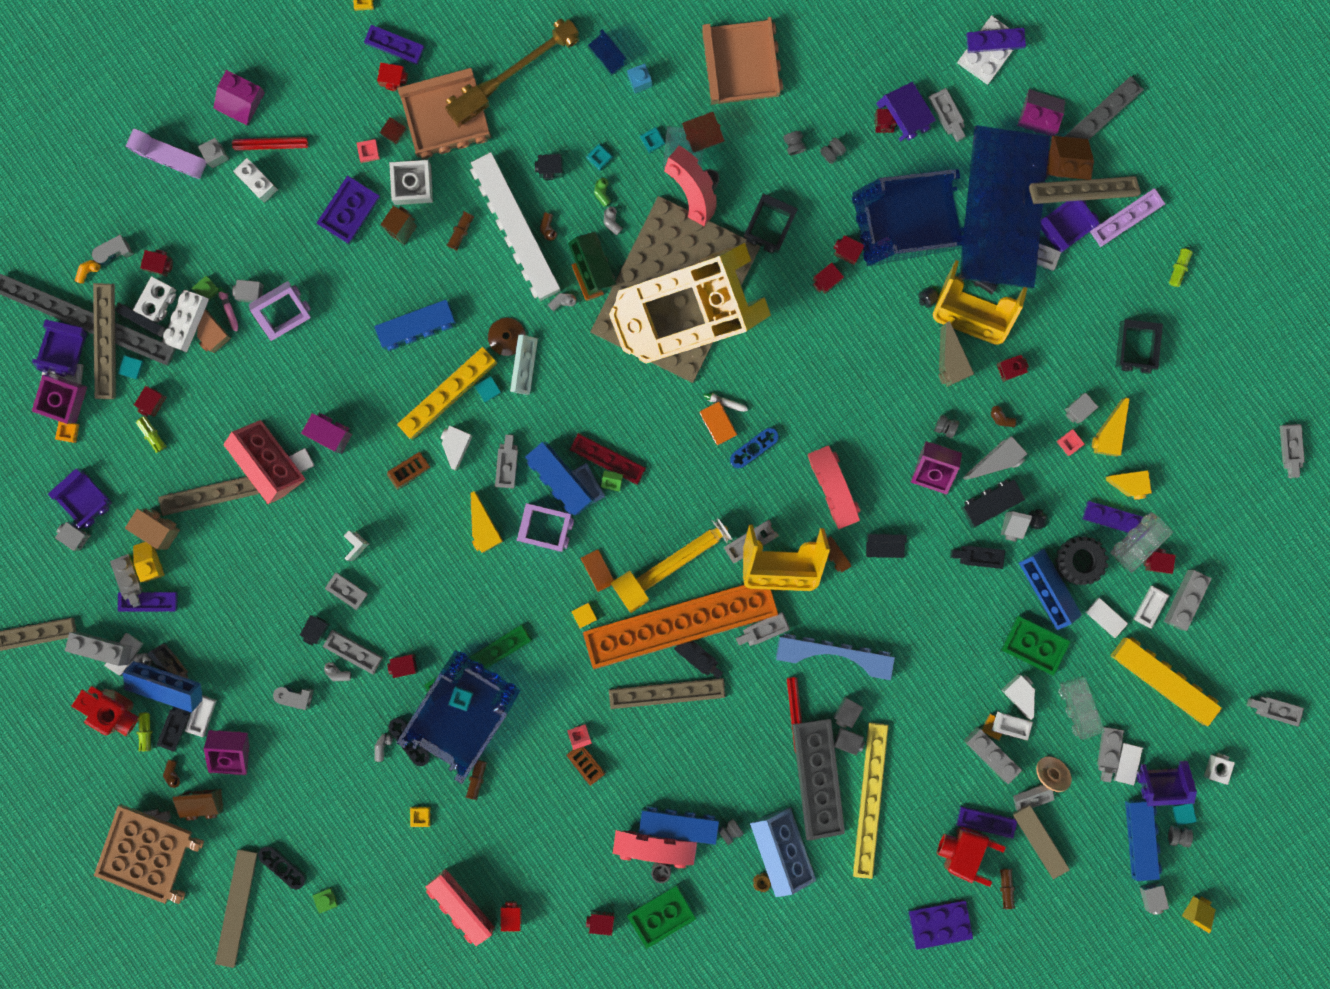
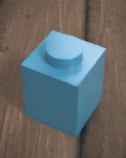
M645 63L627 70V77L634 94L652 87V80Z

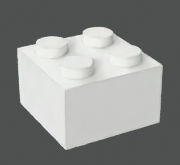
M428 160L390 162L391 197L395 205L433 203L431 164Z

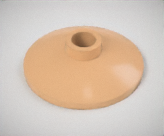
M1044 757L1037 763V775L1048 789L1055 792H1063L1070 787L1072 781L1071 774L1063 762L1054 757Z

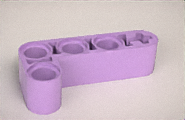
M137 129L132 130L126 144L129 150L140 156L197 179L201 178L207 164L204 159L158 141Z

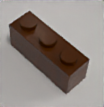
M393 205L380 225L391 237L405 245L417 228V225L414 223L415 219L409 214L408 210L402 206L397 208Z

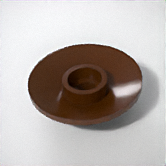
M501 318L491 325L488 331V342L496 353L503 356H511L516 354L518 335H526L523 326L517 320ZM509 333L510 337L503 339V334Z

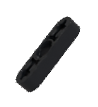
M117 302L115 312L160 337L163 336L166 328Z
M402 718L391 720L388 729L412 762L417 766L426 765L430 760V753L410 726ZM394 722L397 724L402 723L401 730L405 732L407 729L409 733L403 735L400 739L399 735L402 733L399 730L395 731L393 729L395 727ZM410 736L415 740L413 747H407L404 744L406 737ZM419 745L420 748L417 751L420 754L424 753L426 755L424 757L425 762L422 760L417 761L418 754L416 752L412 754L410 751Z
M267 845L259 851V860L290 888L297 890L305 885L307 881L305 873L275 847ZM270 850V851L272 852L270 856H271L273 859H276L277 856H278L280 859H278V860L274 863V865H272L271 863H272L274 860H272L271 858L265 859V858H264V856H265L264 851H265V852H268V851ZM280 862H284L288 866L287 871L284 873L280 872L277 868ZM293 869L292 875L294 877L300 876L301 884H294L293 881L295 879L291 875L287 878L286 875Z

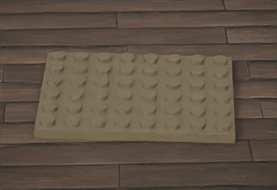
M658 196L615 281L617 285L612 287L590 333L622 348L609 315L620 290L688 267L713 253L745 243L751 261L735 270L740 285H742L761 246H754L750 242L747 243L745 238L710 221L703 226L688 218V210ZM693 287L645 302L658 338L706 323ZM713 342L652 361L651 363L693 383Z

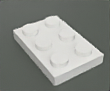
M991 15L980 31L1010 28ZM966 49L957 63L988 85L1013 50L967 53Z
M183 290V293L179 296L178 305L171 315L170 324L164 332L162 343L187 352L209 299Z

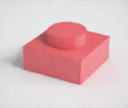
M375 139L357 143L361 163L380 160Z
M1073 429L1056 441L1067 456H1070L1084 445Z
M585 724L567 731L573 750L592 744Z

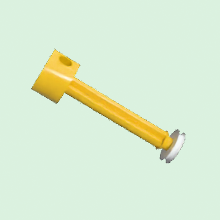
M717 518L716 521H712L716 527L715 529H709V531L637 579L629 570L611 582V585L628 611L632 613L650 601L644 591L716 543H719L720 538H723L726 543L728 540H732L728 533V528Z

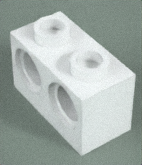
M248 158L233 171L264 203L278 191Z
M151 277L133 311L159 323L160 320L162 321L165 318L169 303L171 304L174 301L176 289ZM164 288V295L158 297V290ZM155 305V312L149 314V307Z

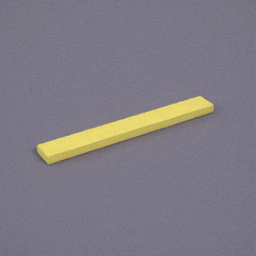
M871 722L868 724L853 877L873 879L888 724Z

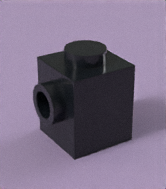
M561 154L538 155V161H535V173L539 172V177L546 181L554 180L555 177H563Z
M312 614L309 616L300 636L309 645L320 644L331 623Z

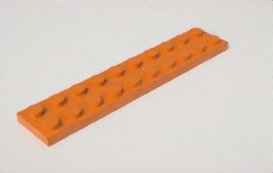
M742 585L584 631L583 635L594 670L778 616L771 589H750Z

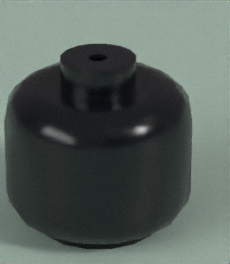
M926 287L918 294L920 298L919 303L922 306L925 305V307L931 308L938 301V292L934 288Z
M1036 509V511L1029 513L1032 516L1029 526L1034 529L1046 527L1048 515L1043 513L1042 509Z

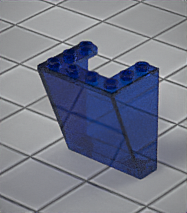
M959 169L878 178L852 193V202L856 210V222L860 230V241L865 245L863 257L867 267L963 249L974 244L972 234L963 236L962 233L966 231L965 227H959L953 192L957 191V186L952 187L953 181L960 179Z
M455 650L396 743L405 748L408 742L414 743L412 746L414 749L418 745L451 765L448 769L452 772L453 768L457 770L454 780L463 784L507 716L521 690L513 683L503 680L497 673L487 670L481 663L471 660L465 653ZM455 686L474 692L467 711L448 705Z

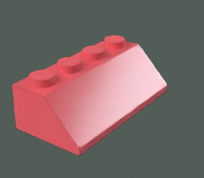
M261 420L231 432L223 444L267 504L283 498L305 481L304 476Z
M446 869L427 884L426 888L428 890L426 892L429 897L439 902L441 911L451 916L453 925L457 929H462L465 933V939L470 944L474 943L477 946L492 935L495 926Z

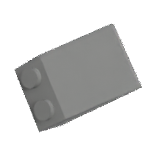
M1012 436L1008 437L975 465L963 479L968 480L1010 467H1018L1025 461L1024 456L1027 453Z

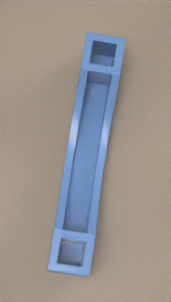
M784 634V637L779 636L776 660L797 663L814 655H839L856 662L871 677L891 680L895 657L890 656V652L879 650V653L876 654L871 653V649L860 647V650H854L852 645L841 644V647L833 646L834 642L822 640V644L814 643L815 639L803 637V640L795 639L796 636L791 634Z

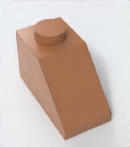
M205 309L198 324L197 337L201 341L199 345L206 352L209 350L215 353L231 337Z

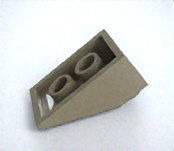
M950 321L940 328V374L938 376L941 383L946 384V387L974 374Z

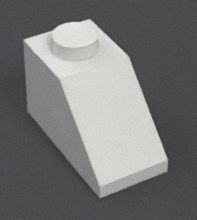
M449 426L442 433V445L451 469L457 471L472 436Z
M1017 675L1001 691L1031 720L1034 718L1035 689L1031 686L1033 682L1026 675L1023 677Z

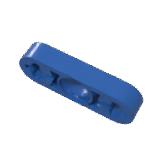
M767 428L731 455V465L737 469L746 466L777 442V431ZM766 432L769 434L773 433L774 441H766L764 444L767 447L763 448L762 443L757 438L760 437L762 441L766 437ZM751 443L759 445L760 450L758 453H750L748 448ZM745 448L746 453L751 457V459L748 460L746 456L742 460V465H740L739 463L735 464L734 456L738 455L740 457L741 455H743L744 452H742L741 450Z

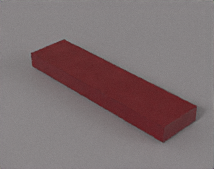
M579 433L570 448V451L611 472L622 474L624 479L638 485L646 470L645 467Z

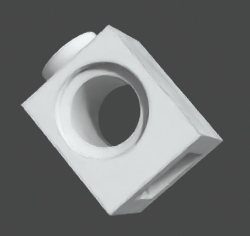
M1219 753L1217 757L1210 755L1204 777L1228 785L1234 762L1229 761L1228 756ZM1219 763H1222L1223 770L1218 773L1216 767Z

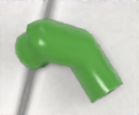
M602 177L596 181L594 195L604 207H607L612 201L606 195L609 184L608 180Z

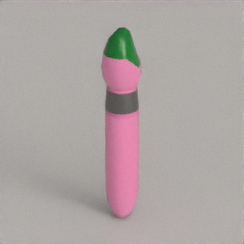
M220 287L218 294L222 300L232 329L237 331L238 322L228 299V294L223 287Z

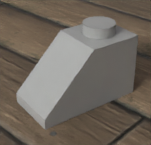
M1013 511L1006 512L1001 535L1006 536V540L1017 542V539H1023L1032 516Z

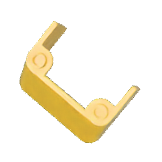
M955 260L934 308V320L943 325L950 321L952 327L956 330L992 344H1002L1023 308L1027 288L1023 287L1017 300L1004 297L999 300L997 305L962 292L964 282L955 276L959 261Z
M749 525L743 546L744 585L750 589L797 591L816 589L819 586L830 551L825 529L820 528L817 541L802 544L798 553L763 551L761 541L756 540L753 525Z

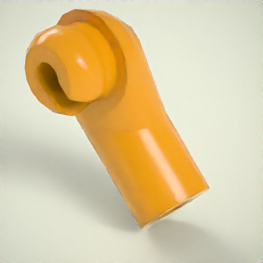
M89 260L80 264L75 281L84 284L87 273L98 272L100 264L95 260Z

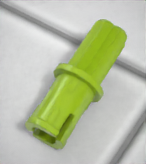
M1188 249L1180 250L1178 260L1173 265L1174 270L1169 281L1171 286L1179 287L1185 272L1188 271L1187 266L1193 254Z
M145 416L136 421L145 435L144 439L148 440L156 453L167 447L159 437L158 430H154Z
M142 712L139 713V731H137L139 751H151V733L153 731L150 730V714Z

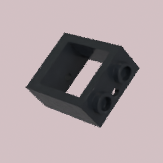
M763 193L743 238L746 239L747 243L750 242L754 246L758 244L764 247L763 250L770 254L778 253L798 209ZM763 206L789 217L777 245L751 234Z
M1127 319L1120 321L1115 367H1120L1121 371L1127 372L1138 369L1140 373L1152 374V371L1157 370L1163 323ZM1127 330L1152 333L1149 364L1124 362Z

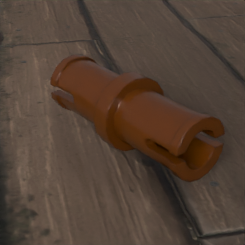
M463 211L457 226L453 228L454 232L446 246L458 251L464 236L468 234L467 230L474 216Z
M475 760L472 776H469L470 783L466 798L478 799L480 786L484 783L483 775L487 762Z
M1000 869V891L1002 892L1003 909H1015V886H1013L1012 869Z

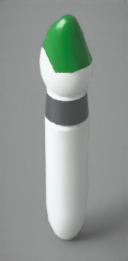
M713 393L703 394L704 398L710 402L717 403L720 401L723 406L742 412L748 411V408L741 403L722 398Z

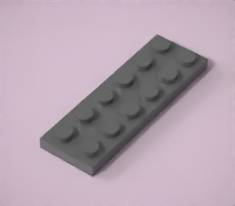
M827 718L792 724L806 840L810 841L845 834L831 719Z

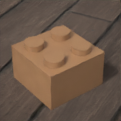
M148 508L137 509L125 527L126 530L156 549H168L180 531L176 528V523L169 519L160 518L161 514L152 508L150 510Z

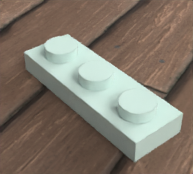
M518 335L510 392L530 395L538 338Z

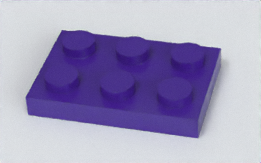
M347 175L316 224L350 245L380 199V196Z
M965 899L908 910L916 950L973 939Z

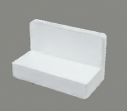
M348 531L344 535L355 546L345 559L347 561H354L369 545L356 531Z

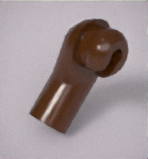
M544 213L540 231L546 240L552 241L557 237V232L551 226L553 215Z
M998 405L992 407L991 417L997 425L1015 427L1016 418L1006 417L1002 408Z
M168 759L163 778L169 787L177 788L180 785V779L175 772L177 761Z

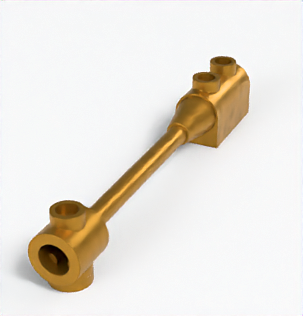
M562 18L557 20L553 24L555 29L552 30L553 37L502 74L473 87L470 84L466 85L461 89L463 94L458 98L455 95L449 97L445 101L447 104L445 109L457 127L460 128L488 108L489 101L487 98L502 82L556 44L566 45L567 48L574 46L580 40L578 37L579 33L574 24L569 19L566 21Z

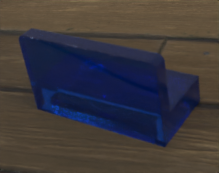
M602 29L599 31L600 35L589 43L588 47L613 76L627 64L623 53Z

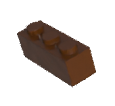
M830 536L827 538L830 548L828 559L830 562H834L837 572L840 571L842 573L850 568L851 564Z

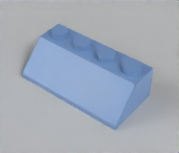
M791 808L764 816L750 823L776 897L793 895L816 881Z

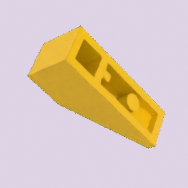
M1129 398L1120 400L1096 434V437L1093 438L1092 448H1094V453L1121 456Z
M475 491L471 492L472 536L474 538L472 543L477 551L480 550L481 553H484L502 543L503 540Z

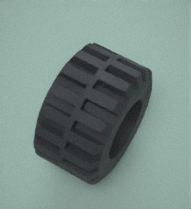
M1074 537L1073 539H1068L1066 543L1060 546L1061 549L1057 551V570H1060V575L1065 577L1066 581L1073 584H1093L1094 581L1101 579L1100 576L1106 573L1104 571L1105 568H1108L1106 560L1109 558L1108 555H1105L1106 549L1102 548V544L1099 541H1095L1094 538ZM1080 549L1086 550L1091 556V565L1085 572H1078L1072 562L1073 555Z

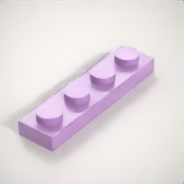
M1154 188L1091 230L1090 233L1098 245L1102 247L1165 205V203Z

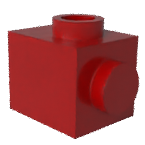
M380 62L377 82L387 90L397 91V88L402 87L403 84L406 85L408 73H405L406 71L403 66Z
M516 901L505 902L501 906V932L521 931L522 904H517Z

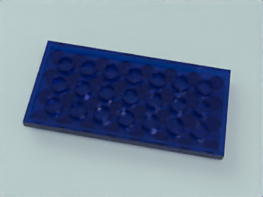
M979 125L974 127L959 279L1030 289L1035 288L1043 203L1033 204L1029 186L1032 183H1045L1050 136Z

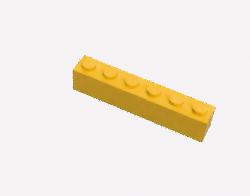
M482 347L397 425L411 440H414L489 372L497 362Z
M1133 637L1130 639L1123 638L1110 656L1202 725L1209 726L1222 709L1217 705L1219 701L1211 695L1205 696L1201 693L1203 691L1202 688L1194 683L1192 685L1186 681L1187 677L1180 672L1174 673L1170 670L1172 668L1171 665L1163 660L1161 662L1155 658V653L1149 649H1142L1140 647L1141 643Z

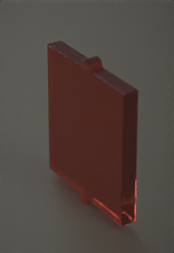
M713 111L682 123L686 134L685 139L689 142L693 153L725 141L720 130L721 125L718 124Z

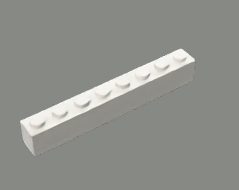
M492 153L471 162L473 168L470 171L475 180L479 179L481 185L478 187L483 197L487 195L490 200L487 205L492 214L496 212L499 219L495 221L500 231L505 230L507 236L504 239L508 247L513 246L516 253L512 255L517 264H522L524 270L521 272L526 281L530 280L533 286L530 290L534 298L538 297L542 301L560 292V288Z

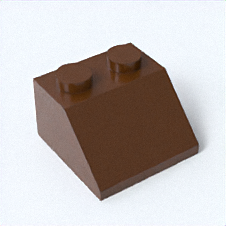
M1052 135L1046 174L1056 177L1091 180L1094 158L1088 139Z
M221 789L182 792L173 797L179 817H186V820H196L198 816H205L206 819L216 818L217 814L223 812Z

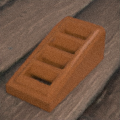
M418 452L389 470L387 476L395 488L399 490L428 470L430 466L422 454ZM416 459L422 466L421 469H419L416 463L414 462ZM411 464L416 472L413 473L408 465ZM404 468L409 476L406 477L401 469ZM396 473L399 474L402 481L399 482V480L395 476Z
M584 746L572 750L566 755L590 786L606 773ZM582 750L583 754L575 760L574 756ZM587 756L588 760L580 766L579 762ZM592 763L593 766L585 772L583 769ZM597 769L598 772L590 778L588 775Z

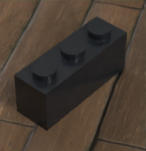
M1005 479L997 484L998 488L994 490L988 488L981 492L982 496L976 500L972 497L964 501L965 506L961 507L971 528L977 527L1025 500L1015 480L1009 481Z

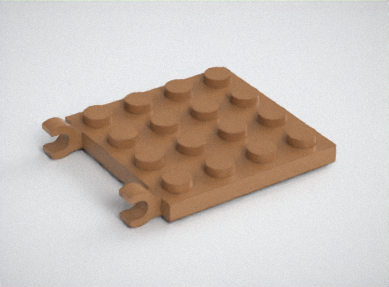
M120 804L113 818L94 876L164 904L168 902V899L180 904L181 900H184L186 893L181 890H172L185 851L188 847L198 852L202 848L204 840L191 838V831Z

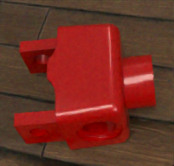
M93 685L89 688L88 692L82 689L71 706L88 716L84 721L86 725L106 736L117 731L127 737L139 720L137 715L130 712L134 706L133 702L113 689L101 691ZM111 709L114 711L115 717L111 714Z
M960 827L955 837L947 833L943 834L937 848V855L946 858L944 866L949 873L970 883L976 881L991 887L992 881L989 878L976 873L987 846L1003 853L1006 847L1003 844L990 840L983 833Z

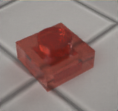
M389 117L379 133L394 144H397L406 131V127Z

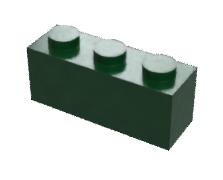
M596 232L577 236L568 243L589 296L608 291L617 285Z

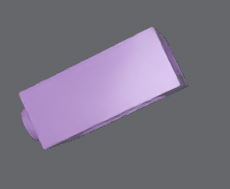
M289 281L249 304L251 313L270 341L311 318L309 314L310 306L306 300L302 301L300 299V291L296 285L292 286ZM289 294L301 313L274 328L262 309Z
M526 503L517 541L563 552V549L568 547L570 538L567 537L568 530H572L574 519H571V514ZM534 510L565 518L558 546L527 538Z

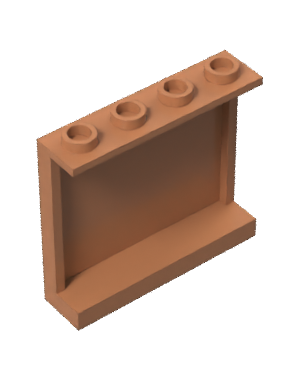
M768 17L766 21L711 27L710 24L702 26L711 105L779 97L780 90H783L782 79L778 78V72L781 71L780 60H776L775 53H778V43L773 38V34H776L775 22H771V17Z
M471 68L397 88L404 107L415 154L418 158L427 159L432 157L434 153L445 154L450 152L452 148L458 147V149H463L471 143L481 144L491 138L484 111L458 128L445 109V106H447L445 101L449 97L455 95L458 98L463 94L461 92L463 87L468 84L472 87L476 85Z

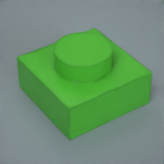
M205 276L192 287L198 295L209 300L219 291V288L208 276Z
M604 470L601 488L620 492L623 475Z
M332 887L312 895L319 914L338 906Z

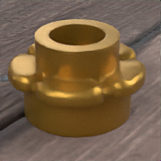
M761 873L754 877L753 886L757 891L766 892L769 890L771 882L768 874Z

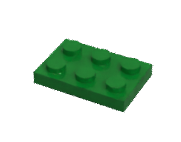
M1017 616L1001 651L1054 676L1071 641Z
M677 885L627 914L629 921L646 949L696 920L694 913Z

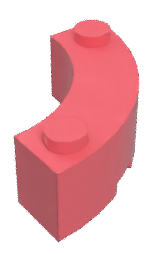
M679 145L668 158L664 172L673 177L685 192L689 203L688 218L705 226L716 210V194L713 193L712 189L713 182L708 172L703 171L697 163L699 160Z
M828 445L807 454L820 486H822L832 518L838 529L860 521L858 516L860 508L857 502H853L846 481L839 468L838 462L840 461L836 451L832 452Z
M616 830L613 854L620 855L622 860H631L633 858L674 864V867L685 868L686 865H694L697 842L650 837L649 835H642L631 830Z

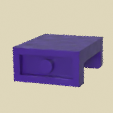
M913 81L884 95L876 103L879 109L887 106L903 133L898 138L900 142L905 139L908 141L918 136V132L924 134L931 129L930 125L936 121Z
M1085 200L1066 201L1036 224L1052 246L1061 253L1099 225L1098 216L1087 208Z
M45 319L43 327L46 329L37 359H32V363L37 367L38 371L44 373L53 371L61 377H66L67 375L74 376L87 333L81 327Z
M79 468L73 470L48 493L50 498L57 500L76 521V526L83 529L91 527L96 522L94 519L99 515H104L112 504L111 500L83 469Z
M1180 761L1177 769L1147 770L1146 764H1141L1140 771L1137 772V780L1142 785V798L1146 799L1147 806L1195 803L1197 789L1188 761Z

